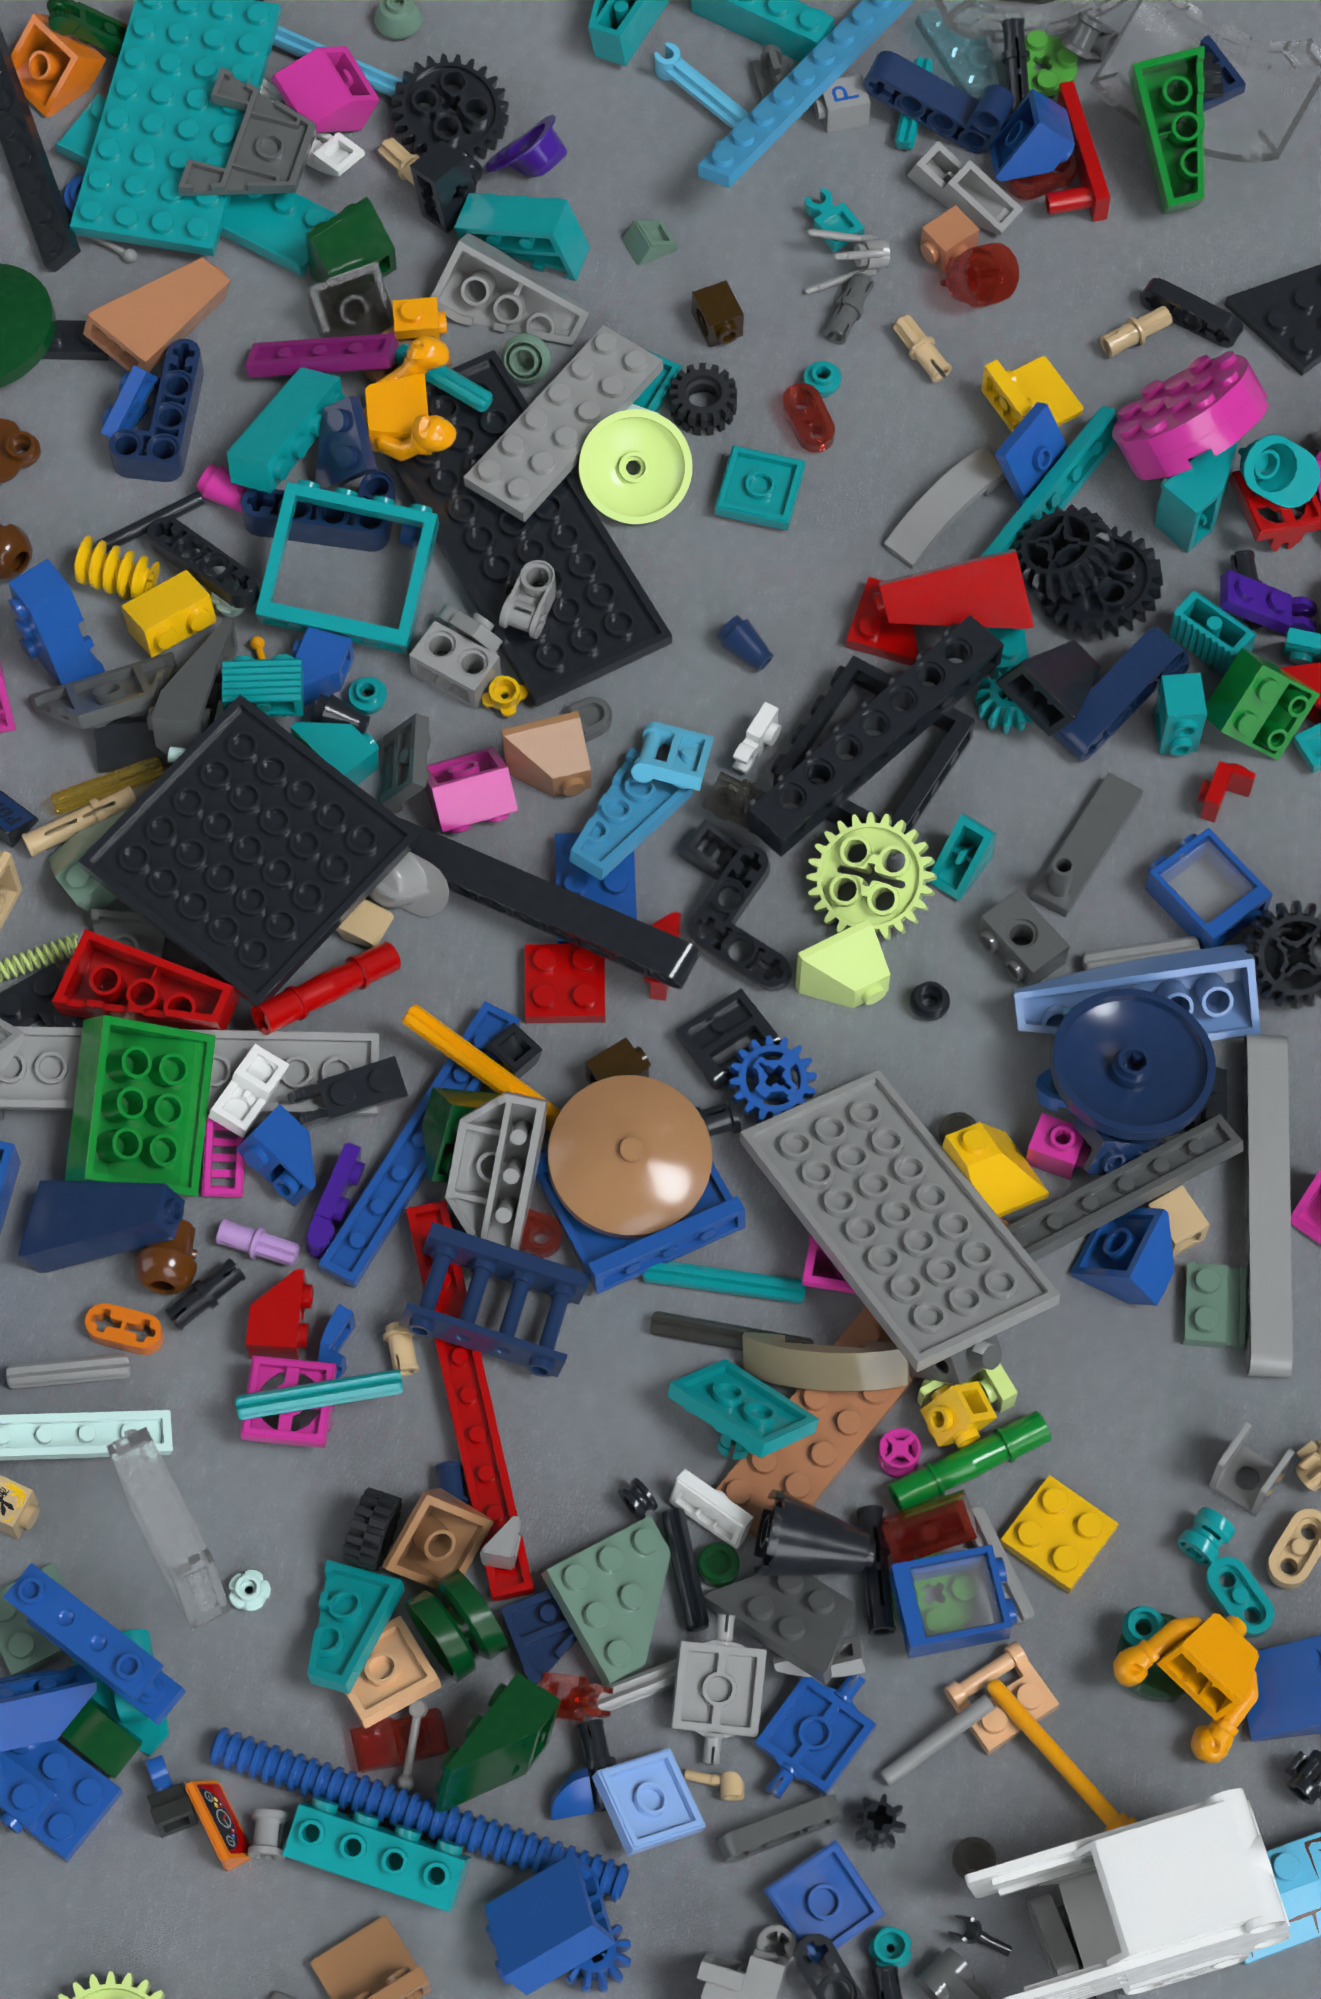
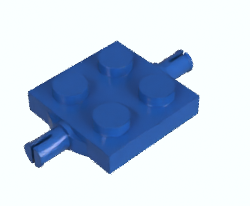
M857 1674L847 1676L838 1690L823 1686L812 1677H803L757 1738L755 1747L772 1758L780 1768L765 1787L769 1794H772L774 1791L773 1797L780 1799L793 1779L808 1784L823 1796L828 1795L873 1733L876 1723L859 1712L853 1701H851L866 1682L861 1675L858 1678Z

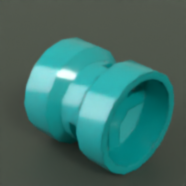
M1201 1507L1193 1519V1527L1189 1530H1184L1177 1540V1545L1190 1559L1202 1566L1209 1567L1219 1557L1221 1545L1228 1544L1235 1535L1236 1530L1231 1522L1217 1511L1208 1507Z

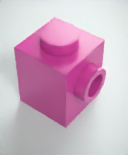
M1041 1113L1028 1147L1026 1161L1032 1167L1071 1180L1076 1167L1084 1169L1083 1166L1088 1159L1091 1146L1085 1144V1139L1071 1123Z

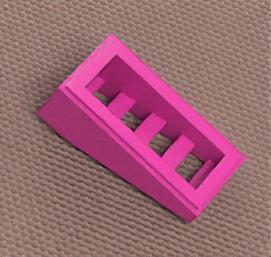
M207 1115L204 1136L202 1197L243 1198L246 1163L244 1157L237 1151L236 1154H215L214 1146L238 1147L247 1138V1133L244 1138L238 1135L237 1139L215 1138V1131L230 1130L208 1118L209 1115ZM213 1162L236 1163V1170L212 1169ZM212 1178H235V1186L211 1185Z

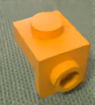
M437 297L392 300L394 331L397 340L419 338L424 335L434 336L440 340V334H447L446 311L438 312Z

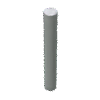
M986 1694L880 1773L890 1786L996 1709Z

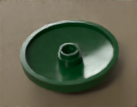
M0 263L1 388L20 379L40 362L52 343L56 329L54 305L44 285L30 272Z

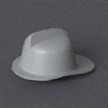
M409 852L369 894V897L383 907H400L412 914L430 917L444 910L449 901V888L445 877L437 867L416 854Z

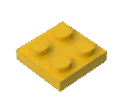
M1049 1475L1003 1535L1000 1542L1003 1548L1070 1594L1115 1533L1119 1523Z

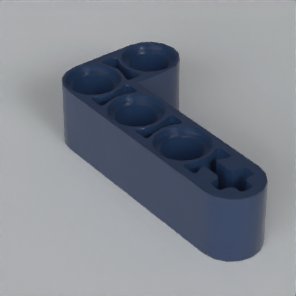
M881 51L877 54L863 83L865 91L873 98L967 151L977 154L985 153L1001 131L1015 101L1013 94L1007 88L996 84L988 85L977 99L892 51Z
M187 338L178 339L171 343L167 349L150 431L122 429L111 436L109 448L113 467L120 476L131 479L172 482L182 475L204 377L201 351L198 344L193 340ZM127 452H133L132 454H129V455H123V454H125V453H127ZM166 456H169V457H170V458H167V459H160V458L166 457Z
M381 470L366 474L361 481L358 497L372 500L375 494H385L383 496L394 500L396 505L395 483L392 476ZM249 489L243 494L241 509L244 526L249 533L259 537L274 538L279 517L277 514L280 513L285 490L274 489L272 493H267L256 489ZM297 501L294 516L301 515L302 517L292 520L288 541L376 552L388 544L393 521ZM335 520L340 521V522H338V523H336V524H330V523H328V522L335 521ZM368 526H378L377 528H374V529H367V528H366V527H368Z
M1152 627L1089 691L1077 718L1052 736L1080 762L1086 761L1159 687L1162 675L1186 674L1190 667L1186 651L1159 627Z

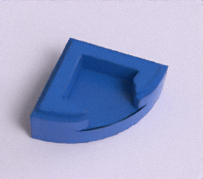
M587 1768L571 1773L567 1776V1781L558 1788L556 1793H553L550 1800L552 1821L595 1813Z

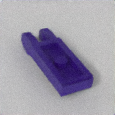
M1229 569L1220 576V608L1222 610L1282 634L1284 632L1287 633L1289 627L1316 633L1317 624H1315V621L1309 620V618L1317 614V604L1303 596L1292 597L1291 594Z
M349 1142L344 1144L315 1211L306 1237L307 1253L313 1259L317 1258L319 1260L322 1258L331 1245L335 1234L333 1224L335 1220L343 1221L349 1207L350 1199L345 1198L351 1184L358 1186L366 1164L361 1162L360 1146Z

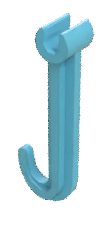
M665 43V58L658 52L654 53L655 73L658 78L666 81L673 80L731 129H734L749 114L680 57V50L675 44ZM717 140V141L715 142V147H716L722 140Z

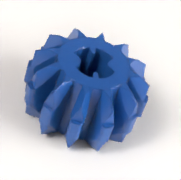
M620 1924L611 1927L616 1944L604 1950L606 1954L601 1953V1961L593 1963L590 1958L570 1970L566 1976V1982L569 1985H572L582 1977V1992L588 1993L591 1989L592 1981H598L599 1990L603 1993L608 1991L606 1977L609 1976L618 1984L623 1981V1975L617 1967L629 1968L631 1966V1958L621 1954L631 1948V1942L629 1939L617 1940L622 1933V1926Z

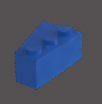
M48 558L8 582L12 599L8 600L17 616L14 624L23 637L19 642L30 659L37 657L59 686L105 672L102 663L90 651L94 647L92 638L89 635L83 637L78 624L84 621L71 588Z

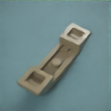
M744 1332L742 1335L744 1371L763 1381L789 1387L823 1391L882 1390L907 1386L910 1382L909 1362L893 1342L867 1341L864 1348L788 1343L785 1342V1335Z

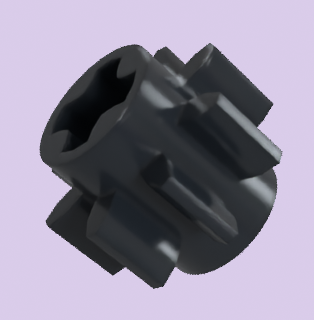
M1313 1750L1309 1756L1299 1751L1285 1770L1291 1776V1779L1287 1782V1787L1297 1798L1309 1805H1313L1318 1798L1321 1800V1751Z
M886 1794L881 1796L880 1801L873 1803L870 1799L864 1797L862 1801L863 1809L865 1810L864 1814L854 1812L851 1821L862 1825L855 1834V1840L859 1841L865 1838L871 1842L872 1852H875L878 1844L886 1843L893 1849L896 1844L893 1833H905L906 1824L896 1821L897 1817L902 1813L903 1806L897 1805L893 1808L890 1804L886 1803ZM876 1815L884 1817L882 1830L873 1829V1821Z

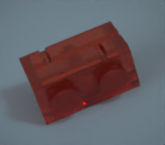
M964 1489L885 1516L882 1523V1529L895 1564L914 1560L916 1555L922 1558L977 1539L979 1530Z

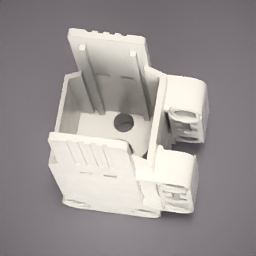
M1242 1788L1222 1791L1208 1797L1201 1803L964 1876L966 1884L975 1898H982L998 1892L1001 1897L1037 1885H1059L1084 1969L1025 1986V1992L1003 1999H1087L1119 1988H1123L1126 1995L1139 1994L1241 1963L1250 1957V1952L1276 1945L1291 1937L1288 1928L1290 1926L1273 1870L1250 1801L1247 1800Z

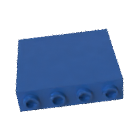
M548 1146L541 1150L536 1181L584 1271L591 1274L590 1282L597 1295L648 1272V1268L656 1264L671 1262L746 1228L743 1204L738 1196L732 1197L712 1161L711 1174L704 1194L693 1211L684 1220L645 1238L622 1239L603 1235L580 1223L562 1205L553 1189L548 1173Z

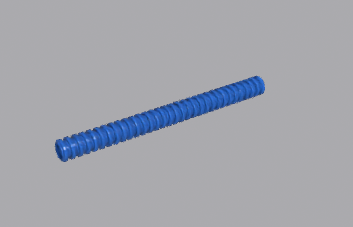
M226 1727L218 1731L213 1741L209 1755L211 1765L217 1766L219 1763H222L225 1770H230L233 1767L236 1768L237 1774L242 1775L244 1772H248L249 1778L252 1779L260 1776L263 1783H268L271 1780L274 1781L275 1787L280 1788L282 1785H286L287 1791L290 1792L298 1789L300 1790V1795L304 1797L310 1793L312 1797H320L338 1803L340 1809L344 1810L348 1806L351 1807L352 1813L362 1811L380 1818L379 1822L381 1823L385 1819L389 1820L392 1827L400 1824L420 1831L421 1835L427 1833L430 1840H435L438 1837L467 1847L468 1853L473 1854L476 1850L480 1852V1856L483 1858L491 1855L495 1862H500L501 1859L506 1860V1865L512 1867L515 1863L519 1865V1870L525 1871L527 1868L532 1869L533 1875L540 1873L573 1853L596 1873L602 1897L605 1895L611 1896L610 1901L616 1903L623 1894L629 1875L628 1864L626 1863L618 1866L615 1865V1860L612 1858L606 1862L602 1860V1855L600 1854L592 1857L589 1856L588 1850L584 1849L580 1853L576 1851V1846L570 1845L569 1848H565L562 1841L558 1840L556 1844L550 1842V1837L544 1836L543 1839L537 1838V1833L524 1834V1829L520 1827L516 1831L512 1830L509 1823L501 1826L498 1825L497 1819L493 1818L489 1822L486 1821L485 1815L480 1814L478 1817H474L473 1812L470 1810L462 1813L459 1806L439 1813L435 1810L436 1803H434V1798L427 1797L424 1800L421 1799L420 1793L415 1792L413 1796L409 1795L406 1788L398 1791L395 1790L394 1784L390 1783L386 1787L383 1786L382 1780L377 1779L375 1782H371L368 1775H363L360 1778L357 1777L356 1771L351 1770L348 1774L344 1772V1767L338 1766L336 1769H333L329 1762L321 1765L318 1758L313 1757L311 1760H307L305 1754L300 1753L298 1756H295L291 1749H286L283 1752L280 1746L276 1744L272 1748L268 1747V1742L265 1740L257 1743L255 1742V1737L248 1736L246 1739L242 1738V1733L238 1731L230 1734L229 1728Z

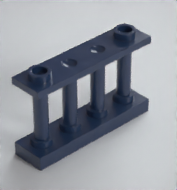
M433 1222L422 1250V1254L431 1256L433 1262L420 1304L418 1306L407 1302L399 1326L407 1328L410 1333L418 1337L428 1338L432 1336L526 1367L537 1376H554L558 1378L568 1354L555 1351L554 1349L567 1305L570 1303L580 1304L587 1290L591 1274ZM451 1264L468 1268L473 1273L459 1319L435 1311L448 1267ZM491 1277L510 1282L512 1285L499 1332L475 1324L488 1279ZM530 1290L547 1294L552 1299L539 1345L515 1337L525 1300Z

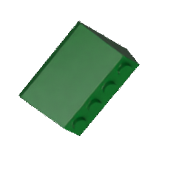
M108 1015L85 1019L83 1021L65 1181L165 1183L179 1196L198 1197L216 1036Z

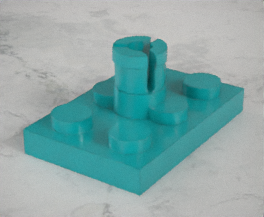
M726 1358L670 1382L667 1397L681 1405L685 1411L698 1416L713 1426L717 1432L721 1433L716 1447L720 1454L728 1457L731 1445L735 1446L732 1459H744L748 1453L757 1455L760 1458L816 1433L819 1418Z

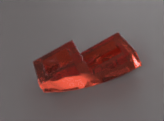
M436 1707L429 1709L426 1716L421 1718L414 1762L448 1753L450 1750L442 1712ZM412 1715L397 1720L388 1717L366 1729L364 1726L350 1729L359 1772L364 1773L404 1765Z

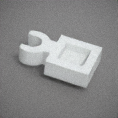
M764 702L747 729L746 738L733 755V759L736 761L732 768L747 774L756 756H760L765 746H772L781 731V725L778 724L779 708Z

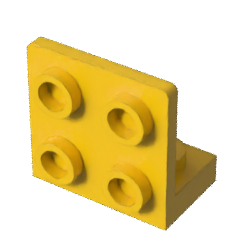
M1041 356L1013 371L1005 370L997 359L984 365L981 391L1011 432L1015 430L1037 402L1048 404L1058 427L1083 414L1084 407L1046 356Z

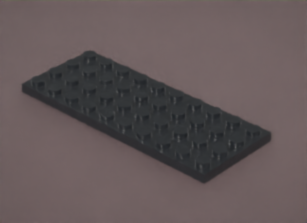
M495 350L452 368V370L492 393L493 401L485 412H479L426 381L428 415L441 416L453 424L457 432L454 443L445 450L432 452V455L418 454L406 461H398L385 454L384 456L413 504L425 505L433 510L432 513L438 514L440 523L436 537L438 546L479 614L494 625L491 632L503 641L499 647L520 682L526 688L535 707L672 644L671 632L571 472L525 522L465 486L464 476L529 407ZM542 560L549 563L554 569L556 597L547 614L541 634L537 639L529 636L528 632L511 626L507 628L500 627L499 618L504 602L509 594H511L521 569L530 561ZM538 581L532 583L531 586L542 587L546 583Z

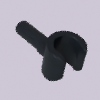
M955 1915L956 1918L965 1922L966 1932L964 1935L948 1931L951 1939L967 1944L977 1942L1007 1957L1010 1955L1012 1946L988 1935L987 1932L982 1930L979 1920L970 1916Z

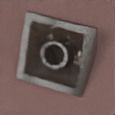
M378 262L367 264L307 286L310 316L321 338L381 334L394 325L393 308Z

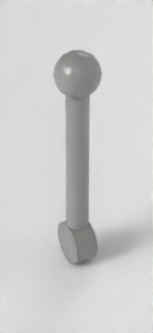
M89 237L122 255L123 259L128 263L134 262L137 258V253L134 249H125L110 240Z
M420 1700L409 1706V1712L413 1718L403 1774L397 1780L399 1790L406 1788L410 1791L414 1786L411 1773L421 1718L425 1717L428 1712L427 1704Z

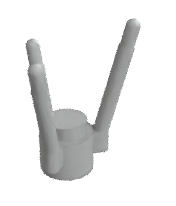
M809 229L807 231L809 236L859 243L855 245L854 251L835 253L833 258L835 260L854 259L857 267L862 268L804 289V293L809 295L848 282L856 272L864 273L868 276L876 275L877 269L887 268L890 264L888 241L885 238L874 239L872 234L857 235Z

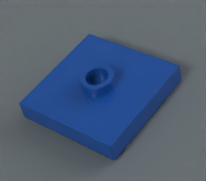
M1037 402L995 453L1020 507L1067 448V444L1049 406L1045 403Z
M833 1840L762 1890L786 1928L793 1933L796 1943L805 1935L822 1934L828 1937L835 1948L838 1949L886 1915L837 1840ZM809 1942L806 1945L808 1953L805 1956L809 1962L817 1964L822 1960L821 1956L826 1952V1949L823 1945L814 1946L812 1942Z

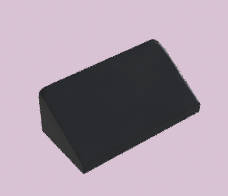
M147 721L107 724L104 727L95 729L99 773L166 768L173 764L168 762V755L156 747L154 732L148 729Z

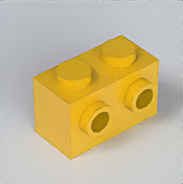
M187 570L121 605L128 633L151 658L217 622L210 594Z

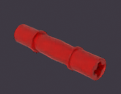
M384 941L356 956L351 955L346 958L345 963L321 972L296 987H286L284 991L274 995L258 1007L254 1005L251 1009L253 1021L264 1035H269L297 1020L301 1021L307 1018L309 1012L331 1004L356 989L364 990L371 983L398 971L401 967L399 954L391 943Z

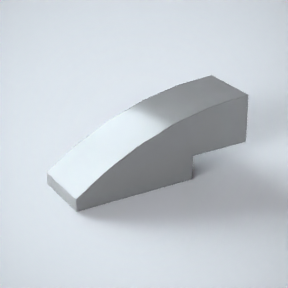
M939 141L931 147L907 175L925 192L950 209L956 205L974 224L999 236L1023 211V208L971 160L964 165Z

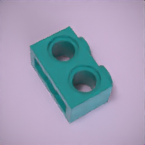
M1201 673L1162 675L1153 710L1159 754L1184 756L1191 752H1198L1207 717Z

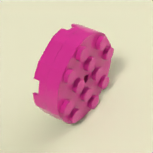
M1233 351L1226 352L1212 359L1208 355L1201 356L1191 362L1188 366L1189 368L1173 375L1163 382L1157 380L1148 384L1141 390L1143 396L1137 402H1132L1119 410L1118 415L1120 418L1113 428L1112 436L1138 479L1167 478L1190 470L1192 466L1188 459L1200 455L1210 448L1213 454L1217 456L1239 441L1262 419L1269 407L1265 399L1268 396L1244 356L1235 355Z

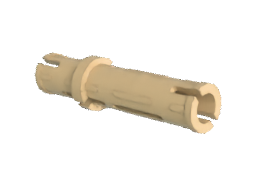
M130 786L101 800H97L95 797L89 800L90 805L26 834H21L31 857H35V855L68 841L77 832L129 809L137 799Z

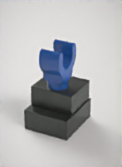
M160 1755L145 1761L156 1793L148 1795L147 1798L160 1837L163 1838L197 1825L198 1822L183 1783L173 1786L163 1756Z

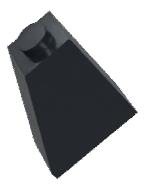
M1074 639L1025 659L999 677L996 684L1050 737L1077 718L1101 666Z

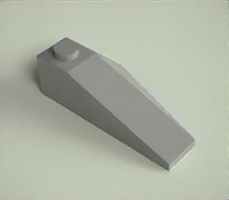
M467 233L458 241L431 297H437L438 312L446 311L447 317L460 324L485 326L501 332L527 333L543 340L568 345L575 344L591 311L499 249L470 233Z

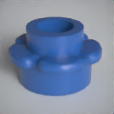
M402 524L399 544L410 546V549L413 550L415 543L419 544L422 528Z

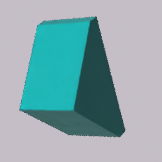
M962 813L931 870L937 876V879L929 883L958 901L962 900L992 860L997 833Z

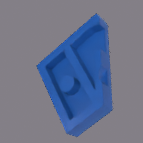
M136 365L133 366L131 371H127L120 381V394L115 404L110 405L103 415V428L100 433L111 438L119 430H135L137 424L149 411V405L145 404L153 388L159 390L161 378Z

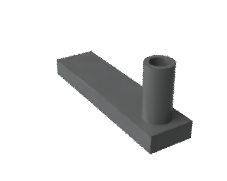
M1108 773L1032 892L1031 900L1066 918L1139 803L1143 790Z

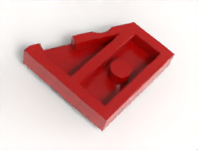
M868 577L846 639V648L912 666L919 654L913 624H893L888 622L887 614L879 616L874 593L881 592L879 585L883 580Z

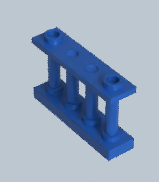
M33 1563L26 1568L3 1596L6 1601L28 1617L26 1622L33 1629L157 1726L160 1725L186 1691L182 1686L161 1671L164 1667L162 1663Z

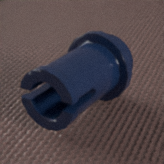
M446 1461L437 1464L435 1469L438 1488H442L469 1505L468 1497L464 1496L462 1464L457 1461Z

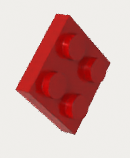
M525 944V1024L606 1023L605 958L574 944Z

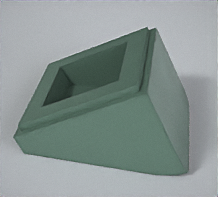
M662 220L633 221L622 239L637 265L651 262L675 252L678 248Z

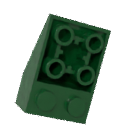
M518 1672L508 1685L500 1683L488 1702L490 1709L484 1717L477 1714L465 1731L464 1737L467 1739L460 1748L453 1746L444 1757L440 1769L444 1772L435 1786V1790L439 1792L435 1810L442 1813L525 1775L549 1744L561 1699Z

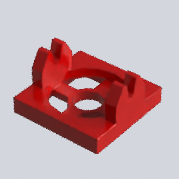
M1240 470L1231 473L1229 477L1230 484L1255 542L1268 540L1273 552H1276L1284 543L1287 549H1291L1302 540L1305 533L1321 530V504L1316 493L1305 503L1304 514L1299 520H1296L1291 508L1276 505L1260 495L1255 496L1256 493L1247 486ZM1269 507L1271 510L1278 512L1282 523H1275L1265 519L1258 513L1257 509Z

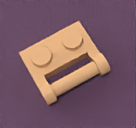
M1015 1641L1003 1649L1004 1654L962 1682L954 1681L944 1688L948 1700L959 1714L971 1705L968 1699L970 1696L987 1686L991 1680L999 1678L1014 1668L1020 1678L1007 1686V1688L1037 1722L1059 1707V1702L1031 1665L1022 1647ZM992 1697L989 1699L996 1709L969 1728L987 1755L1023 1732Z

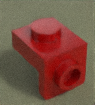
M1219 761L1212 781L1204 779L1197 802L1204 804L1200 818L1215 823L1226 791L1249 797L1256 773L1237 763L1228 764Z

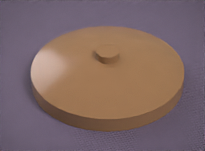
M613 1076L583 1088L560 1111L552 1127L548 1142V1173L560 1202L580 1223L593 1231L614 1238H645L684 1220L699 1203L711 1174V1139L698 1110L675 1088L645 1076Z

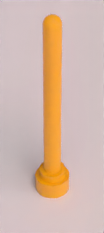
M993 1679L987 1684V1691L1105 1823L1107 1826L1104 1829L1105 1831L1138 1822L1134 1816L1129 1818L1124 1812L1119 1814L1000 1680Z

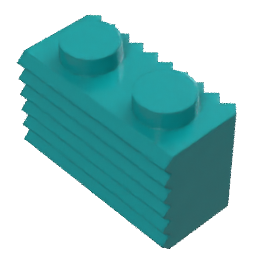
M1194 590L1174 611L1169 637L1175 639L1176 643H1181L1182 648H1187L1188 652H1193L1194 657L1200 656V661H1206V665H1212L1213 670L1218 669L1219 674L1225 675L1241 648L1250 652L1253 650L1252 647L1254 646L1257 633Z
M278 654L273 656L272 659L255 660L251 656L240 655L232 660L222 661L221 697L223 710L239 695H242L269 717L303 716L304 672L301 658L294 659V657L287 654Z

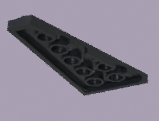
M1321 264L1226 297L1225 306L1301 376L1321 362Z

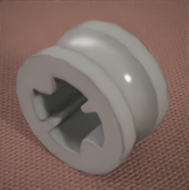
M782 1925L766 1927L759 1934L757 1949L767 1950L769 1947V1937L777 1936V1941L782 1937L788 1942L784 1946L785 1955L783 1957L790 1958L789 1965L794 1959V1948L796 1945L793 1933Z

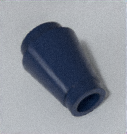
M739 615L728 621L717 635V638L722 642L721 647L755 668L758 672L764 669L774 657L748 619L743 620Z

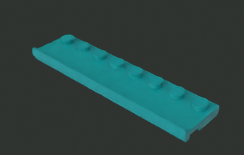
M100 94L96 95L60 142L57 141L55 143L56 152L87 167L106 103V97ZM297 193L236 194L231 196L221 236L303 277L307 273V266L310 264L306 233L310 232L318 223L326 222L336 216L337 213Z

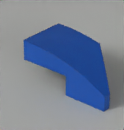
M341 1304L337 1306L325 1328L318 1362L335 1363L337 1365L336 1379L341 1378L347 1369L345 1356L338 1352L356 1327L353 1311Z

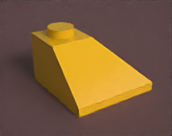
M978 1122L945 1136L942 1148L999 1218L1048 1198V1190L1007 1132Z

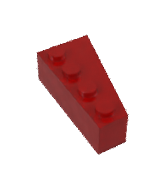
M85 929L53 997L52 1003L59 1014L89 1019L108 1015L178 1029L226 1030L240 999L235 992L234 986Z

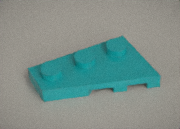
M326 1560L324 1570L326 1580L324 1592L320 1594V1616L318 1628L314 1630L307 1675L311 1684L350 1694L405 1588L400 1579Z

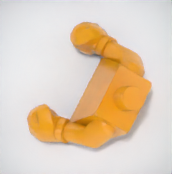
M424 335L415 339L408 348L403 364L376 383L370 384L365 388L367 407L363 408L374 452H380L398 461H406L418 454L432 455V452L445 450L454 443L457 432L453 424L441 416L428 415L425 374L431 369L446 365L450 355L447 345L438 338Z
M1213 1613L1205 1620L1198 1616L1171 1620L1147 1641L1143 1639L1138 1645L1119 1652L1113 1661V1671L1118 1683L1129 1688L1141 1683L1148 1675V1669L1158 1660L1156 1664L1213 1718L1209 1725H1200L1194 1730L1190 1743L1194 1756L1205 1763H1219L1228 1755L1234 1741V1736L1239 1732L1237 1727L1258 1699L1255 1667L1259 1654L1244 1638L1247 1627L1243 1620L1236 1616H1227L1224 1619L1220 1614Z

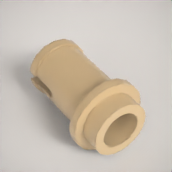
M400 1321L386 1325V1333L382 1336L383 1341L388 1342L393 1369L400 1370L402 1377L412 1375V1371L417 1373L420 1369L417 1364L412 1339L414 1335L407 1328L399 1326Z

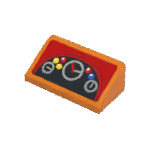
M216 1780L191 1781L187 1783L185 1789L223 1869L228 1872L251 1860L252 1858L247 1856L248 1847L251 1845L221 1784Z

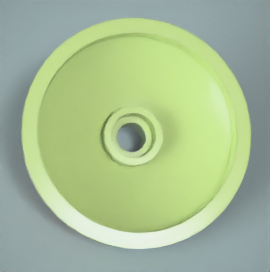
M641 409L620 411L600 421L586 437L580 451L578 465L582 488L593 506L605 516L627 524L653 522L674 510L682 501L689 488L693 467L691 452L681 431L665 417ZM631 460L639 464L640 469L636 475H631L626 470V465Z

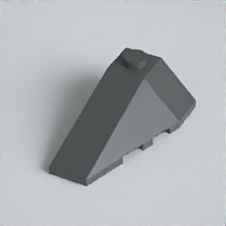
M226 617L160 691L155 707H150L147 718L148 729L154 732L156 747L166 755H168L170 746L187 749L214 722L218 702L222 700V661L232 660L236 657L238 649L235 623L232 617Z

